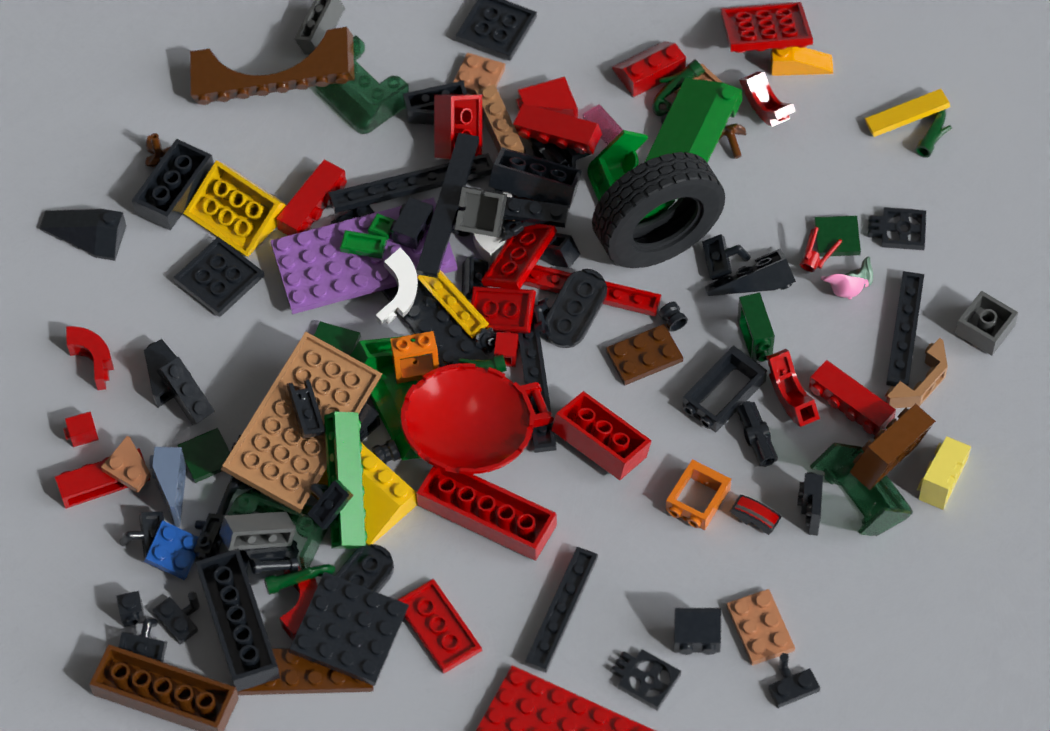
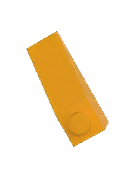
M787 47L782 50L771 49L772 76L833 74L832 55L805 47Z

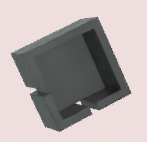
M462 187L459 206H466V210H458L455 230L499 237L507 194Z

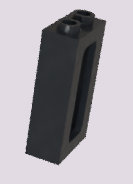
M733 345L683 396L682 408L689 416H694L700 420L705 428L717 432L737 412V407L746 402L766 382L767 369ZM733 370H739L750 381L716 416L700 405Z

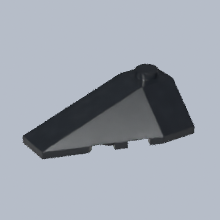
M107 209L47 210L44 213L39 228L41 231L59 240L71 243L77 249L81 248L87 251L89 255L95 258L115 261L126 229V222L123 212Z
M780 248L755 259L756 264L753 266H742L738 269L736 275H726L705 286V290L708 296L777 289L784 290L791 287L792 283L796 281L789 263Z

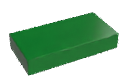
M345 230L340 251L382 259L387 237Z

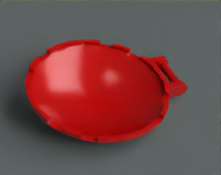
M459 363L439 367L423 375V379L416 385L413 384L408 390L401 408L403 434L417 455L439 469L458 474H481L497 470L511 463L524 451L530 441L533 428L548 425L554 420L552 413L546 407L541 394L542 389L538 382L520 386L517 382L513 383L506 378L505 374L491 367L488 369L475 367L476 364ZM530 396H533L534 401L539 410V414H535L532 404L529 400Z

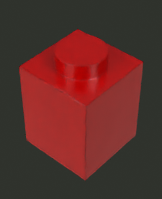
M509 331L497 332L494 356L503 354L505 364L508 367H516L519 346L518 334Z
M91 411L65 418L67 427L63 428L66 440L71 439L73 447L99 440Z

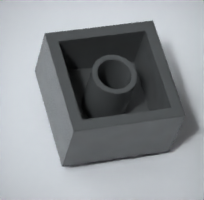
M981 290L958 320L955 334L986 353L993 355L1014 328L1018 312Z

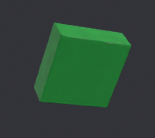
M377 213L368 229V234L387 237L388 241L392 234L390 228L395 219Z

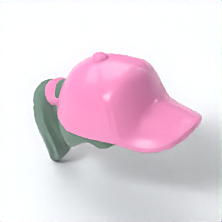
M868 256L863 260L859 269L852 270L845 275L821 276V280L831 284L836 296L851 300L852 297L860 294L863 288L869 287L873 282L870 257Z

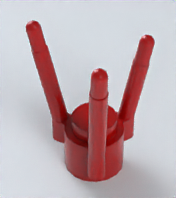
M818 227L812 228L804 256L799 264L800 267L809 272H815L816 268L822 269L825 261L838 248L842 240L839 239L820 260V254L812 250Z

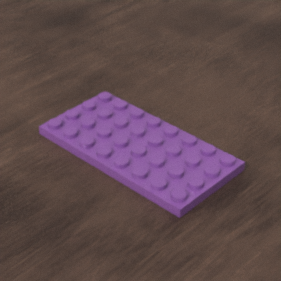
M434 197L422 200V202L433 205V212L435 211L436 202ZM401 206L270 240L292 314L397 287L395 278L384 267V261L401 248L409 256L416 270L429 227L416 250L393 242L391 234L386 243L382 259L341 252L340 246L344 232L347 230L368 234V229L377 213L397 221ZM449 242L440 268L444 274L458 270Z

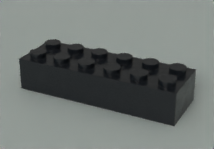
M239 548L195 562L233 685L236 687L237 692L279 679L278 665Z

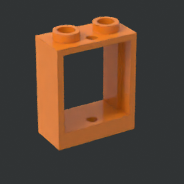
M434 331L390 339L397 384L421 380L423 375L439 368Z
M692 459L667 498L666 511L672 517L687 521L694 528L705 530L729 493L731 478ZM690 478L717 491L704 513L677 500Z

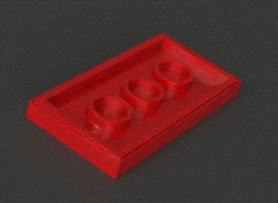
M536 224L524 227L521 233L508 239L482 278L483 286L520 290L556 234V227L554 225Z
M434 578L397 599L409 605L404 618L443 674L482 651L481 645Z

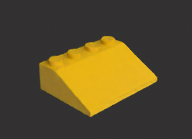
M216 160L183 214L249 257L277 227L276 218L287 204L228 165Z
M362 444L361 463L363 465L362 485L365 490L363 504L366 511L364 519L367 532L366 545L371 546L370 544H374L415 508L418 503L417 492ZM327 469L318 484L328 485Z

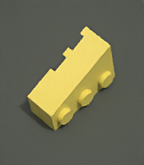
M947 436L943 443L939 442L934 453L936 456L933 461L930 460L926 474L921 479L917 488L920 491V501L944 510L969 458L971 446Z

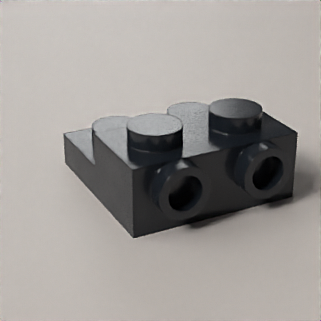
M814 472L805 473L804 482L799 483L797 506H801V514L806 515L805 526H809V535L818 536L821 518L823 475H818Z

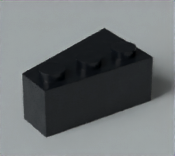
M464 81L403 93L408 123L434 125V95L467 94Z

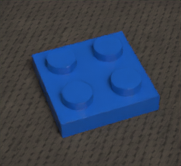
M162 520L144 562L185 580L196 557L193 551L199 537Z

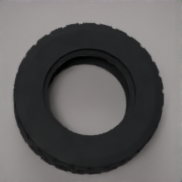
M687 152L661 155L634 167L609 187L595 207L592 216V229L612 262L626 268L649 267L678 256L702 239L715 225L724 209L725 191L708 163L702 157ZM679 198L662 214L639 223L649 212L658 206Z

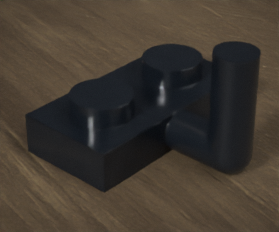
M722 234L702 241L709 277L712 280L732 273L729 257L738 254L745 262L751 258L750 254L741 245H735L727 249L725 237Z
M334 480L329 487L326 484L313 483L310 485V490L319 500L307 514L322 529H327L354 495L339 480Z
M141 512L139 514L141 531H127L120 539V545L127 546L131 540H142L145 558L161 521H164L163 512Z
M195 592L188 594L190 604L184 609H181L171 597H168L152 609L156 618L180 645L198 632L197 626L188 617L200 607Z
M149 618L143 621L140 635L122 632L118 648L163 662L168 641L149 637L151 627L158 625L157 619Z
M782 653L779 659V670L784 679L768 685V690L778 708L820 691V686L811 668L792 675L788 667L789 655L787 653Z

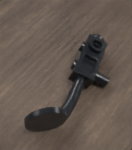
M231 476L216 514L209 513L206 521L197 520L195 522V528L202 530L193 551L198 561L217 555L222 542L219 533L223 517L227 512L232 497L237 489L245 490L253 487Z

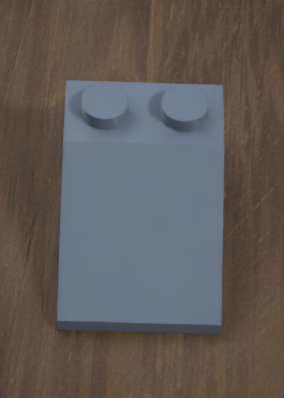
M155 447L154 455H150L149 466L153 468L152 476L157 481L158 488L175 526L180 527L187 471L182 448Z

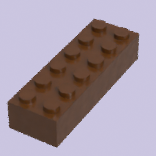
M108 644L89 684L94 696L196 731H224L239 699L236 687Z

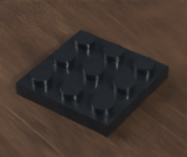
M477 0L457 32L456 41L511 61L537 18V12L507 0Z
M217 237L173 278L175 283L217 316L221 317L264 277V271L220 237Z

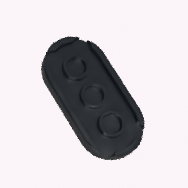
M582 269L572 273L565 281L545 318L550 328V331L545 333V335L553 345L560 348H571L578 345L586 336L607 296V285L600 273L592 269Z
M370 544L371 546L359 547L352 553L335 576L379 593L393 574L394 562L392 556L386 548L380 545Z

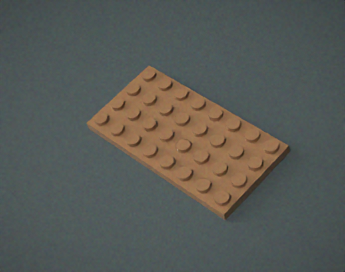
M305 331L224 462L221 470L301 513L312 494L310 485L313 483L318 484L327 469L325 434L302 438L287 389V383L292 382L295 390L305 388L304 380H310L325 427L324 415L329 413L358 412L359 415L380 380L382 373Z

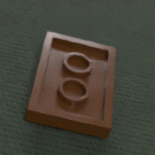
M665 324L606 347V353L624 386L683 362V356Z

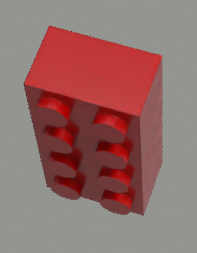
M584 391L556 413L552 427L554 433L619 481L647 458L652 442L651 439Z

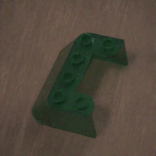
M355 35L353 37L355 80L344 84L332 83L325 87L315 86V90L356 132L368 134L404 109L403 93L409 92V85L399 76H390L381 83H378L356 61L365 52V44Z

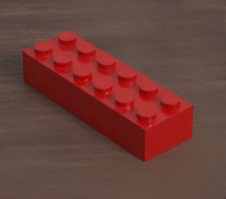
M433 466L416 493L418 506L535 561L557 526V513L474 474L452 473Z

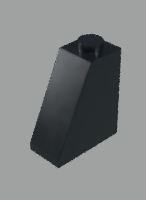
M162 338L157 342L149 344L144 349L152 394L157 408L174 397L156 370L177 358Z

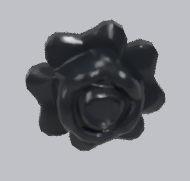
M482 328L480 333L475 335V346L482 349L484 353H491L496 341V333H494L493 329Z

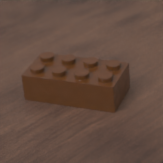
M914 404L910 409L904 408L898 415L899 419L893 418L886 426L887 430L881 429L874 437L875 441L873 442L870 439L861 449L864 453H860L853 460L852 463L855 465L850 473L869 490L919 445L936 422L917 404Z

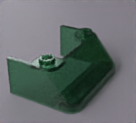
M834 442L810 465V468L823 471L825 473L824 478L830 484L841 485L861 511L864 518L861 520L863 525L858 530L860 535L878 536L905 521L913 514L912 508L887 475L869 490L850 473L855 465L852 463L853 460L860 453H864L861 450L863 447Z
M255 488L237 496L227 516L252 514L254 511L258 513L287 512L296 527V532L301 537L307 538L299 555L301 569L310 567L329 528L328 526L327 529H322L307 514L313 506L305 504L301 513H298Z

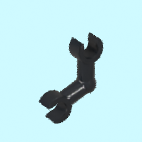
M549 298L538 301V305H535L533 310L536 319L535 330L537 333L541 332L542 335L550 331L549 325L543 314L551 309L546 303Z

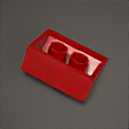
M663 41L612 66V70L632 97H635L662 84L659 82V79L674 75L685 69L686 56L676 43Z
M481 94L434 95V158L451 159L458 133L479 136L475 156L482 155Z

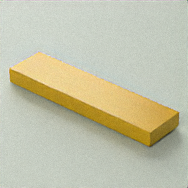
M938 89L865 118V123L873 137H876L950 107V102L943 90Z
M441 270L439 271L438 278L423 275L417 277L472 339H475V335L480 333L482 328H486L489 325Z

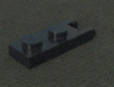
M309 379L304 380V389L295 390L292 382L287 383V389L303 439L325 434V427Z

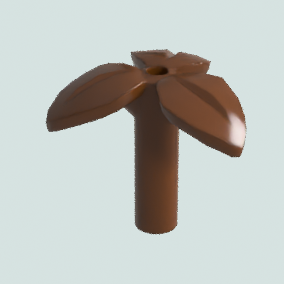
M735 123L725 126L720 138L723 136L728 138L733 157L737 159L742 157L735 134L746 135V129Z
M157 133L147 136V151L154 155L146 158L145 165L148 167L157 166L160 158H163L170 148L161 149Z

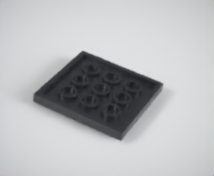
M324 572L292 642L289 653L375 686L409 605Z

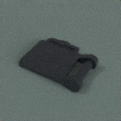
M295 540L292 541L291 546L243 549L253 574L272 570L289 569L290 572L298 570L299 563L297 557L299 549Z

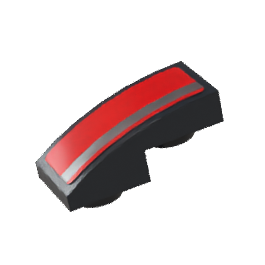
M742 494L738 496L729 510L746 525L752 522L767 535L773 532L782 517L768 506Z

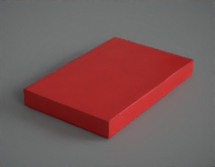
M473 287L471 304L489 323L486 329L492 328L493 331L530 333L536 291Z

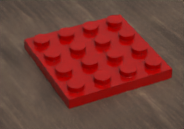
M801 2L721 8V18L731 52L743 53L748 50L764 51L773 48L782 50L787 47L804 48L813 45V36Z

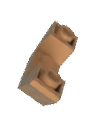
M939 338L935 343H930L925 350L926 357L924 363L931 367L926 374V379L923 382L919 381L913 390L901 381L895 387L891 386L885 395L886 403L893 408H908L914 404L920 406L945 379L948 365L943 339Z

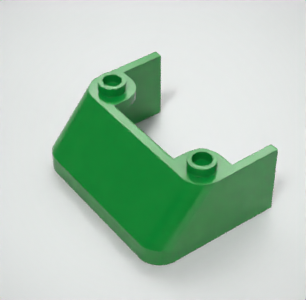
M622 130L590 162L587 174L598 201H600L603 194L616 180L638 166L639 158L636 150L649 139L647 135ZM675 199L658 206L649 212L639 223L662 214L676 202Z

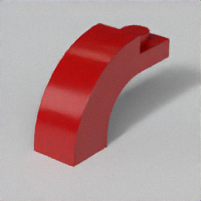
M75 326L66 327L67 347L70 356L79 355L89 358L94 363V380L97 390H106V381H110L109 370H114L107 344L98 334L89 329Z

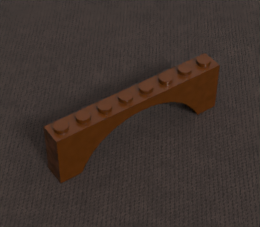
M348 27L328 29L319 45L308 57L289 69L269 75H248L236 72L223 65L210 48L190 51L191 97L197 104L208 105L210 102H227L235 98L247 99L249 96H266L274 92L286 93L293 89L305 90L308 87H325L332 83L344 84L355 80L353 34Z

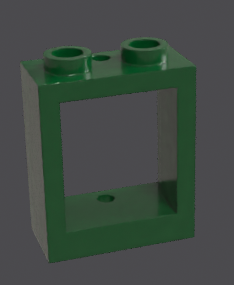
M759 292L741 296L738 303L737 321L749 356L754 361H767L766 357L773 354L775 335L761 294Z

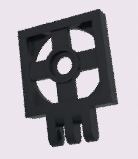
M884 207L883 216L871 215L868 217V237L882 238V247L911 250L925 249L926 210ZM900 216V220L897 223L888 222L892 218ZM909 217L914 218L920 225L912 224L909 221ZM905 225L908 227V230L902 231L900 227ZM887 231L900 234L899 240H891L887 235ZM910 233L921 234V237L916 242L908 241Z
M641 649L636 658L622 651L620 657L623 660L618 658L615 662L618 667L612 666L610 669L613 674L622 678L618 684V689L658 711L681 676V670ZM646 661L654 664L648 672L637 668L640 663ZM662 670L669 673L670 682L668 685L659 680L658 676ZM631 676L640 680L641 686L637 692L631 686ZM650 676L654 678V682L648 684L645 679ZM656 689L661 692L657 696H646L649 690Z

